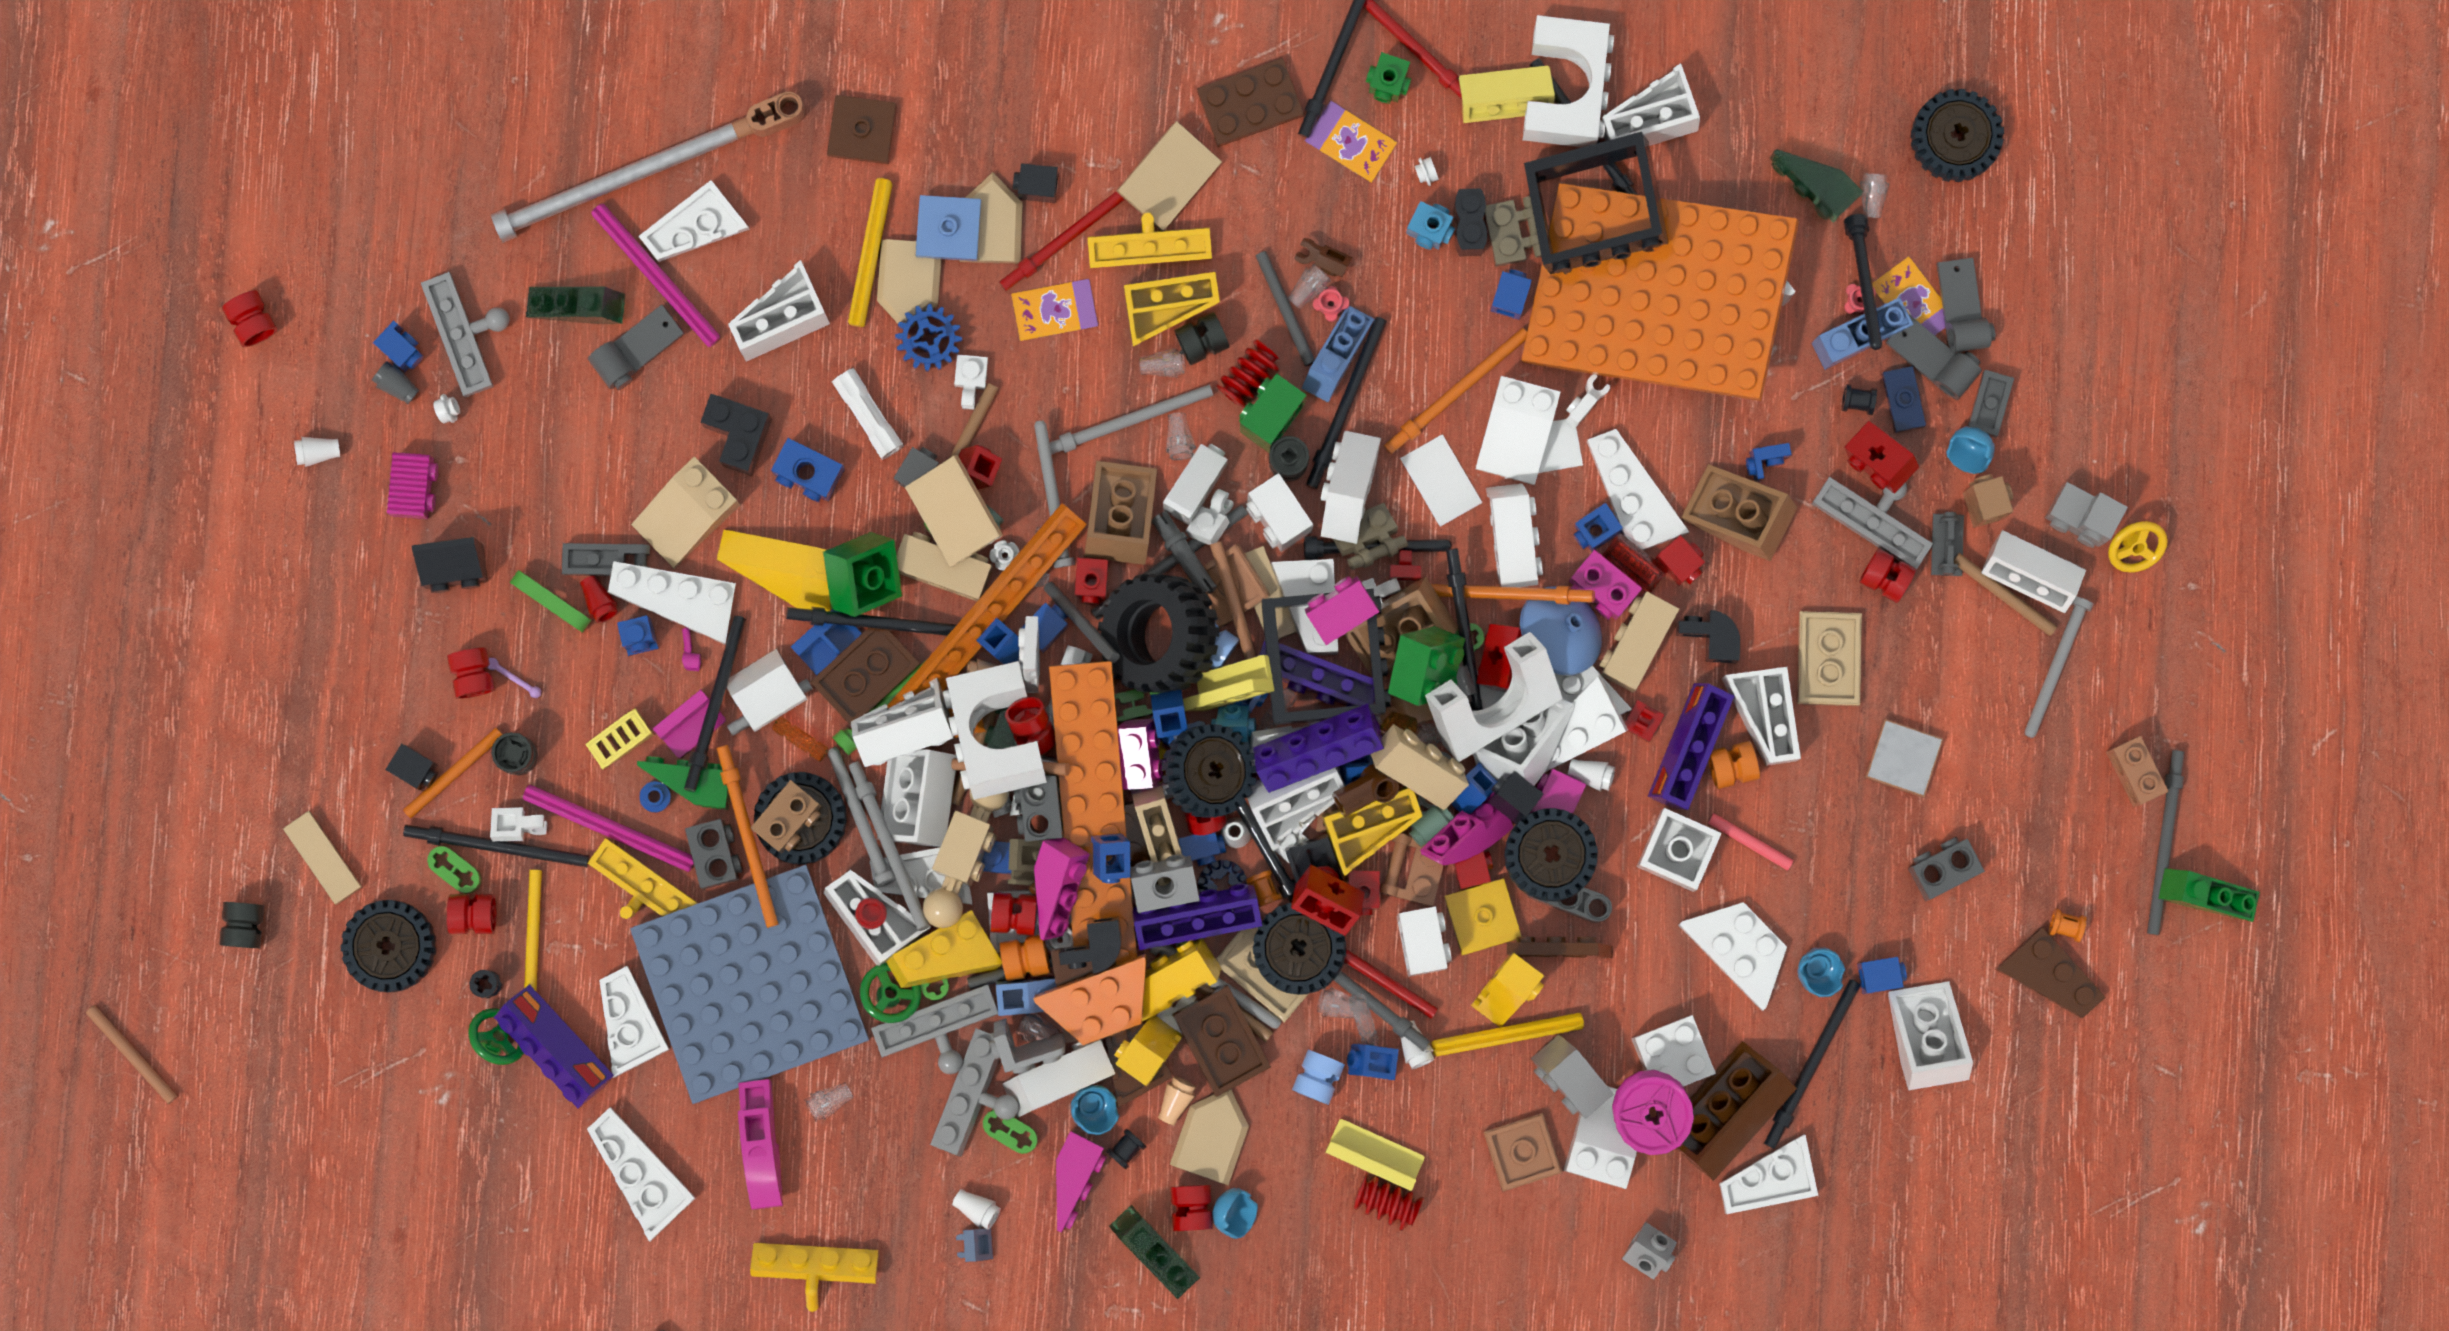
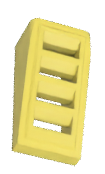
M634 708L585 745L604 770L654 736V733L639 711ZM633 721L640 732L638 736H635L628 726V723ZM621 728H623L631 740L627 744L617 732ZM613 735L621 747L618 751L614 749L607 739L609 736ZM601 742H603L611 754L607 759L597 746Z

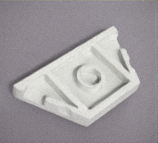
M1744 902L1682 921L1678 925L1761 1011L1767 1008L1787 946Z

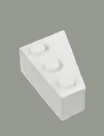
M1681 63L1660 80L1657 79L1640 94L1637 96L1633 95L1604 115L1602 119L1605 123L1604 139L1608 141L1642 131L1649 141V146L1697 132L1699 130L1700 116Z
M801 260L794 265V269L783 279H778L772 284V288L759 300L758 298L728 323L746 362L830 324Z
M1345 431L1342 442L1335 443L1332 460H1336V463L1330 462L1326 480H1329L1330 483L1324 482L1321 494V501H1326L1321 530L1322 537L1357 544L1361 518L1363 519L1364 507L1377 464L1381 438Z
M1523 483L1486 488L1487 497L1490 498L1491 526H1493L1494 553L1500 587L1538 585V576L1543 575L1541 557H1535L1534 546L1540 544L1538 528L1532 527L1531 516L1536 515L1535 498L1529 497Z
M1787 667L1725 675L1722 681L1728 693L1734 695L1733 702L1765 766L1800 760L1801 756Z
M938 678L929 681L930 688L916 695L912 691L904 694V701L890 708L884 704L851 721L852 737L864 767L881 765L889 759L901 755L908 756L914 754L919 749L939 746L947 740L953 739L948 719L950 717L949 709L946 708Z
M1335 767L1268 793L1261 779H1259L1254 786H1250L1253 792L1247 799L1272 851L1280 846L1279 842L1291 832L1296 834L1303 828L1301 824L1314 814L1319 816L1333 805V792L1344 787L1345 784L1338 767Z
M849 870L827 886L824 890V895L876 965H882L893 954L911 945L929 932L931 926L923 931H918L912 915L906 911L907 909L896 904L882 894L883 892ZM876 898L885 905L887 916L885 922L879 928L865 929L858 924L855 911L857 905L862 900Z
M1101 1040L1086 1045L1078 1042L1072 1045L1073 1052L1066 1055L1062 1054L1061 1059L1038 1067L1035 1064H1031L1029 1070L1018 1073L1019 1075L1003 1083L1006 1094L1013 1096L1018 1102L1019 1109L1016 1117L1019 1118L1035 1109L1046 1106L1115 1075Z

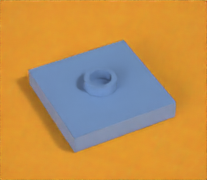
M920 195L916 258L977 261L981 199Z

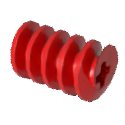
M1257 339L1253 341L1256 350L1251 348L1245 350L1248 360L1243 357L1237 359L1240 369L1234 366L1229 368L1232 378L1225 375L1221 377L1220 380L1224 387L1215 384L1229 400L1243 408L1247 405L1243 399L1244 396L1252 399L1255 398L1251 388L1259 389L1261 386L1259 379H1266L1267 377L1272 379L1267 370L1269 368L1277 372L1280 370L1276 363V360H1279L1278 356Z
M1366 1172L1354 1199V1210H1358L1365 1204V1215H1369L1376 1209V1220L1380 1221L1387 1214L1388 1225L1391 1226L1398 1219L1400 1220L1399 1230L1403 1231L1408 1225L1412 1227L1424 1197L1421 1196L1413 1202V1192L1411 1191L1404 1197H1401L1402 1188L1400 1186H1397L1390 1192L1389 1181H1385L1379 1187V1177L1375 1175L1367 1182Z

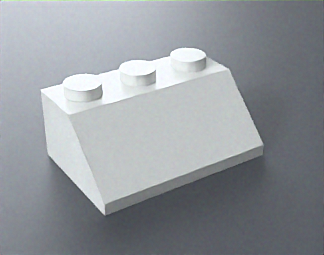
M919 749L914 754L908 756L901 755L887 761L881 813L894 842L941 847L948 830L956 770L952 769L951 763L953 758H957V755Z

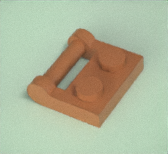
M1400 833L1392 840V842H1395L1385 883H1381L1380 893L1433 907L1443 865L1421 854L1420 849L1425 845L1420 847L1411 836ZM1409 846L1416 849L1406 887L1402 889L1396 886L1406 848Z

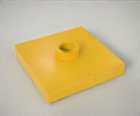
M1504 878L1444 896L1462 956L1517 940V937H1521Z

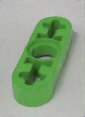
M519 570L509 582L582 633L592 621Z

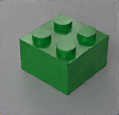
M1277 373L1272 380L1268 377L1264 380L1257 391L1258 399L1253 405L1249 402L1239 415L1240 433L1268 453H1270L1271 446L1276 440L1282 438L1306 405L1307 397L1305 393Z
M869 532L823 551L831 609L856 617L902 597L894 539Z
M1436 626L1400 635L1388 694L1420 706L1428 703L1425 697L1426 694L1449 680H1452L1457 685L1456 677L1459 664L1464 657L1463 646L1465 638Z

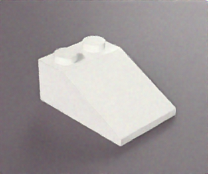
M1501 376L1475 469L1535 485L1561 392Z
M1562 699L1473 753L1476 765L1480 763L1496 779H1499L1501 776L1507 778L1513 771H1516L1535 786L1550 763L1574 710V704Z
M1949 981L1889 991L1888 997L1900 1063L1908 1090L1969 1080L1973 1060Z
M1608 1086L1614 1094L1588 1118L1585 1119L1579 1114L1563 1171L1627 1189L1637 1151L1623 1141L1616 1129L1612 1104L1617 1089Z

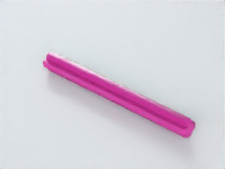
M602 203L595 207L591 212L595 220L708 347L715 345L720 339V335L612 212Z
M528 785L525 789L523 799L527 802L687 872L691 871L694 866L692 855L533 785Z

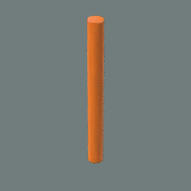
M495 727L434 781L429 788L425 789L403 809L410 819L413 818L492 748L496 739L503 735L500 730Z

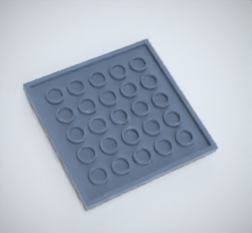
M807 865L766 879L779 923L777 926L766 927L755 884H751L630 928L692 1104L739 1088L738 1083L761 1080L869 1041Z

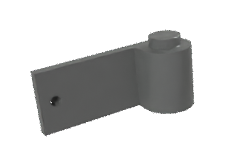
M1966 258L1936 263L1947 341L1951 352L1956 353L1989 348L1991 341H1994L1996 337L1995 327L1993 323H1989L1987 318H1982L1974 259Z
M661 304L615 342L609 341L590 354L588 361L609 389L616 387L617 390H621L632 382L631 376L685 333L664 305Z
M1909 314L1914 325L1888 338L1885 343L1945 394L1955 400H1959L1982 370L1979 367L1980 360L1967 351L1965 354L1951 352L1948 346Z

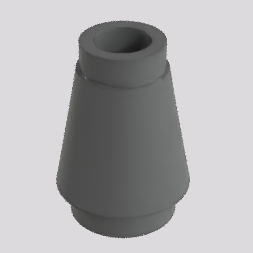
M386 361L372 378V381L377 384L376 388L407 404L419 392V389L415 387L395 363L391 365Z

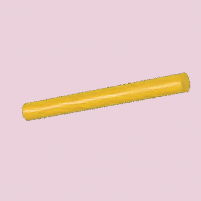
M529 870L524 988L530 984L537 992L542 870Z

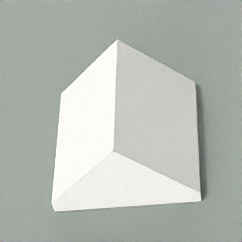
M777 649L730 677L727 684L731 697L754 732L807 700Z

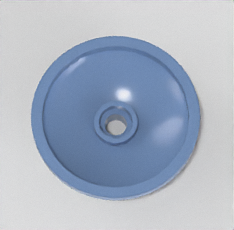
M1551 586V587H1545V588L1556 589L1557 586ZM1527 600L1520 615L1521 634L1524 636L1531 632L1546 648L1554 673L1566 676L1580 674L1596 662L1602 647V632L1597 616L1587 602H1571L1569 605L1556 604L1555 601Z

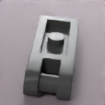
M563 543L562 574L610 576L613 561L625 563L626 555H634V565L648 567L647 556L650 555V545Z

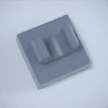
M986 1228L963 1230V1234L956 1236V1240H964L965 1252H958L957 1256L965 1258V1262L993 1259L991 1228L989 1230Z

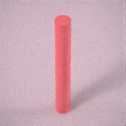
M1713 813L1708 821L1709 825L1788 871L1791 867L1793 859L1717 814Z

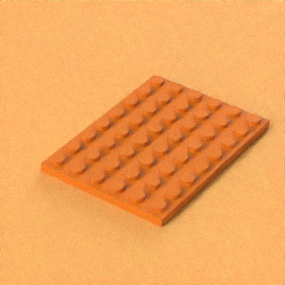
M1559 183L1549 229L1553 254L1652 228L1645 196ZM1660 198L1668 244L1655 247L1652 252H1644L1642 250L1631 253L1630 257L1621 260L1607 259L1601 261V264L1595 267L1581 266L1573 268L1568 274L1563 272L1550 274L1542 262L1521 359L1524 363L1762 401L1799 221L1797 218Z

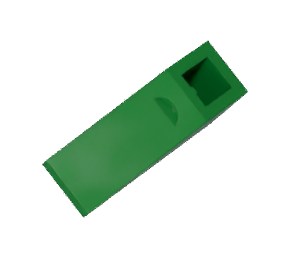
M646 756L645 762L637 761L638 767L694 805L729 810L730 795L727 785H723L720 773L723 770L721 764L708 763L706 770H702L696 792H689L684 789L690 769L688 760H677L676 765L664 764L665 758Z
M2165 868L2158 899L2253 922L2260 892L2192 871Z

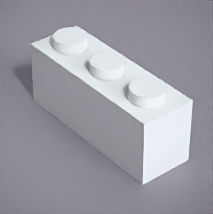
M2002 530L1989 551L1981 574L2066 613L2078 594L2086 570Z

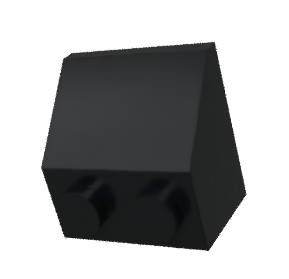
M474 537L412 545V552L421 586L431 589V593L450 591L449 586L461 585L462 589L480 587V582L488 581L484 545Z

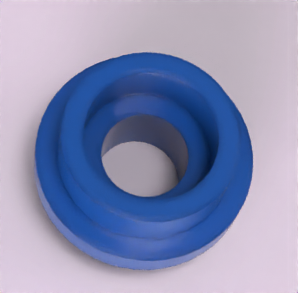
M657 781L649 782L640 791V803L650 812H661L670 804L671 793L663 783ZM653 791H658L660 793L659 801L651 802L649 799L650 794Z

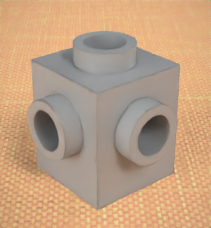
M1645 1222L1631 1240L1622 1260L1654 1280L1661 1270L1667 1272L1674 1262L1676 1256L1672 1252L1677 1242Z

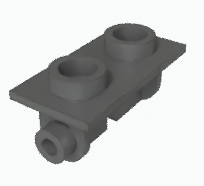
M1956 512L1933 514L1931 575L1962 576V570L1958 568V564H1954V557L1957 553L1963 555L1964 515H1957Z

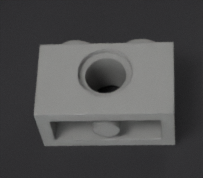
M1177 854L1167 857L1165 861L1155 863L1153 861H1142L1137 863L1135 867H1130V876L1138 913L1200 901L1191 856L1184 857V855ZM1161 877L1171 879V882L1165 886L1156 884L1157 880Z

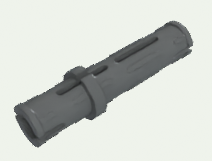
M1168 511L1162 512V517L1158 514L1151 520V523L1165 541L1164 547L1167 551L1173 553L1190 581L1202 589L1201 594H1206V592L1211 594L1217 589V585L1213 582L1187 543L1188 537L1184 532L1179 531Z

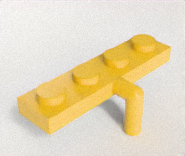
M1145 211L1141 215L1142 233L1087 237L1090 268L1212 259L1210 227L1155 231L1154 217L1150 211Z
M608 838L604 839L588 862L590 866L633 895L629 903L620 910L622 918L634 917L643 903L661 916L698 904L694 899Z
M754 1243L750 1274L753 1277L806 1280V1307L809 1311L814 1312L819 1308V1280L876 1284L879 1253L878 1250Z

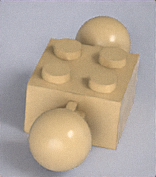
M969 790L970 799L974 804L970 816L958 811L954 812L932 867V870L945 876L941 888L930 892L923 903V914L931 925L938 928H948L959 921L963 905L958 894L962 884L972 886L973 881L979 882L985 865L981 862L984 853L992 851L997 838L993 833L994 828L987 822L991 812L1001 809L1006 804L1009 792L973 800L971 790Z

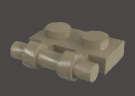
M1530 196L1522 198L1525 208L1522 211L1516 212L1514 200L1486 205L1484 215L1496 267L1526 261L1524 249L1533 247L1535 258L1542 257ZM1527 221L1530 236L1522 238L1519 222Z
M1384 503L1365 510L1363 519L1361 518L1357 544L1333 539L1342 556L1352 552L1355 553L1356 556L1347 559L1351 570L1361 566L1367 568L1373 565L1375 560L1384 556L1390 558L1397 555L1398 550L1408 546L1407 540L1403 535L1395 539L1390 537L1397 533L1398 526ZM1377 541L1380 543L1379 546H1376L1372 549L1368 550L1367 548H1365L1366 546Z

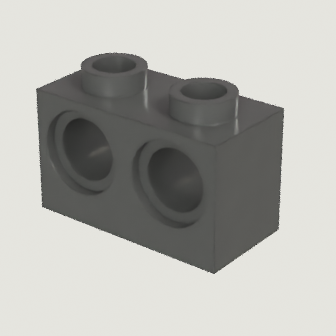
M1045 775L1047 783L1039 784L1045 790V796L1041 800H1034L1029 796V787L1014 790L1015 803H1021L1022 816H1017L1019 835L1024 834L1025 842L1063 838L1064 836L1058 775ZM1036 815L1044 816L1048 820V828L1044 831L1034 829L1032 818Z
M718 819L685 828L700 889L705 890L740 880L738 873L743 872L739 855H733L730 843L735 842L731 824L725 825L724 820ZM710 830H716L719 834V842L714 847H707L704 843V835ZM718 860H724L727 864V871L721 877H715L711 871L713 863Z
M1954 837L1941 844L1942 851L1932 856L1930 851H1927L1913 859L1915 865L1909 867L1908 870L1925 901L1931 900L1985 872L1968 838L1959 842L1958 838ZM1954 852H1961L1965 856L1966 863L1962 869L1956 868L1951 862ZM1927 866H1933L1938 871V879L1935 883L1928 882L1924 877V870Z

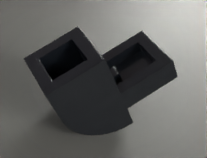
M1710 610L1707 613V622H1702L1703 617L1684 616V621H1678L1676 624V636L1706 638L1705 662L1736 664L1740 661L1739 630L1733 620L1724 613Z
M1119 916L1088 920L1089 945L1060 949V965L1068 964V969L1087 967L1086 962L1092 961L1093 974L1102 972L1110 967L1116 960L1122 943Z

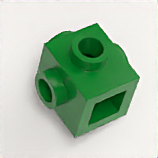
M1381 52L1377 66H1370L1365 81L1370 84L1369 93L1374 95L1373 98L1386 104H1390L1391 101L1398 103L1400 94L1406 96L1412 79L1406 77L1410 61Z

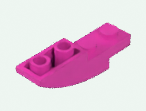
M1493 792L1471 814L1464 811L1458 813L1420 849L1422 855L1443 866L1467 860L1492 846L1513 829V825L1508 817L1488 803L1495 794Z
M765 1079L738 1083L740 1111H738L739 1132L751 1209L757 1210L783 1206L779 1145L776 1143L772 1081Z

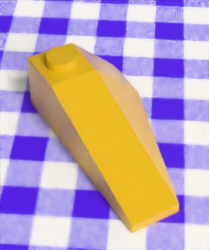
M723 530L717 555L718 561L757 583L795 608L811 609L814 606L823 607L825 611H831L823 551H826V549Z

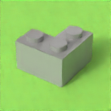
M2066 482L2058 491L2045 519L2051 521L2050 526L2062 533L2069 531L2078 536L2077 540L2080 543L2094 548L2095 545L2100 547L2111 540L2128 507L2101 492L2093 496Z
M1559 1034L1531 1058L1537 1066L1534 1073L1553 1092L1559 1089L1565 1097L1561 1102L1572 1115L1578 1112L1586 1119L1614 1095L1580 1052Z

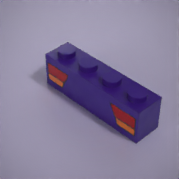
M1709 683L1693 684L1647 797L1673 809H1689L1734 695Z
M530 984L507 1001L495 1015L494 1019L499 1023L501 1029L517 1042L522 1052L541 1068L542 1073L551 1079L562 1091L564 1097L578 1109L600 1092L614 1076Z

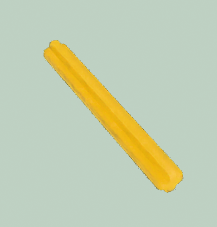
M877 178L875 181L848 319L849 325L855 327H864L892 189L891 180L885 178Z
M1581 1013L1569 1014L1437 1039L1431 1042V1046L1434 1050V1056L1438 1057L1580 1030L1584 1028V1020Z

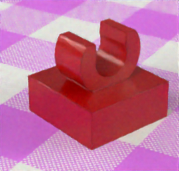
M1400 550L1399 565H1390L1389 580L1397 578V581H1418L1421 579V566L1412 565V551Z
M1637 700L1625 721L1628 732L1649 743L1664 714Z

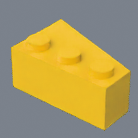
M1210 272L1124 285L1132 345L1135 346L1219 303L1216 273Z
M1406 786L1399 788L1397 795L1391 801L1386 803L1375 801L1346 817L1339 812V809L1322 815L1343 876L1347 875L1353 868L1376 853L1387 842L1394 839L1423 817L1415 792Z
M970 910L963 914L953 926L933 931L893 954L886 963L900 987L906 988L953 977L967 976L978 972L997 970L1002 965V960L973 911Z
M1203 938L1196 941L1182 942L1176 947L1178 952L1170 957L1163 954L1150 963L1151 968L1145 971L1142 1022L1171 1007L1172 1003L1184 996L1188 998L1196 993L1194 990L1203 984L1208 983L1211 986L1218 981L1221 967Z
M1512 953L1507 956L1471 1006L1498 1027H1502L1526 1000L1529 1002L1535 999L1544 987V984L1540 982L1544 975L1518 955Z
M1154 1015L1148 1019L1130 1043L1126 1040L1123 1041L1114 1054L1118 1058L1115 1064L1139 1082L1148 1086L1183 1035Z

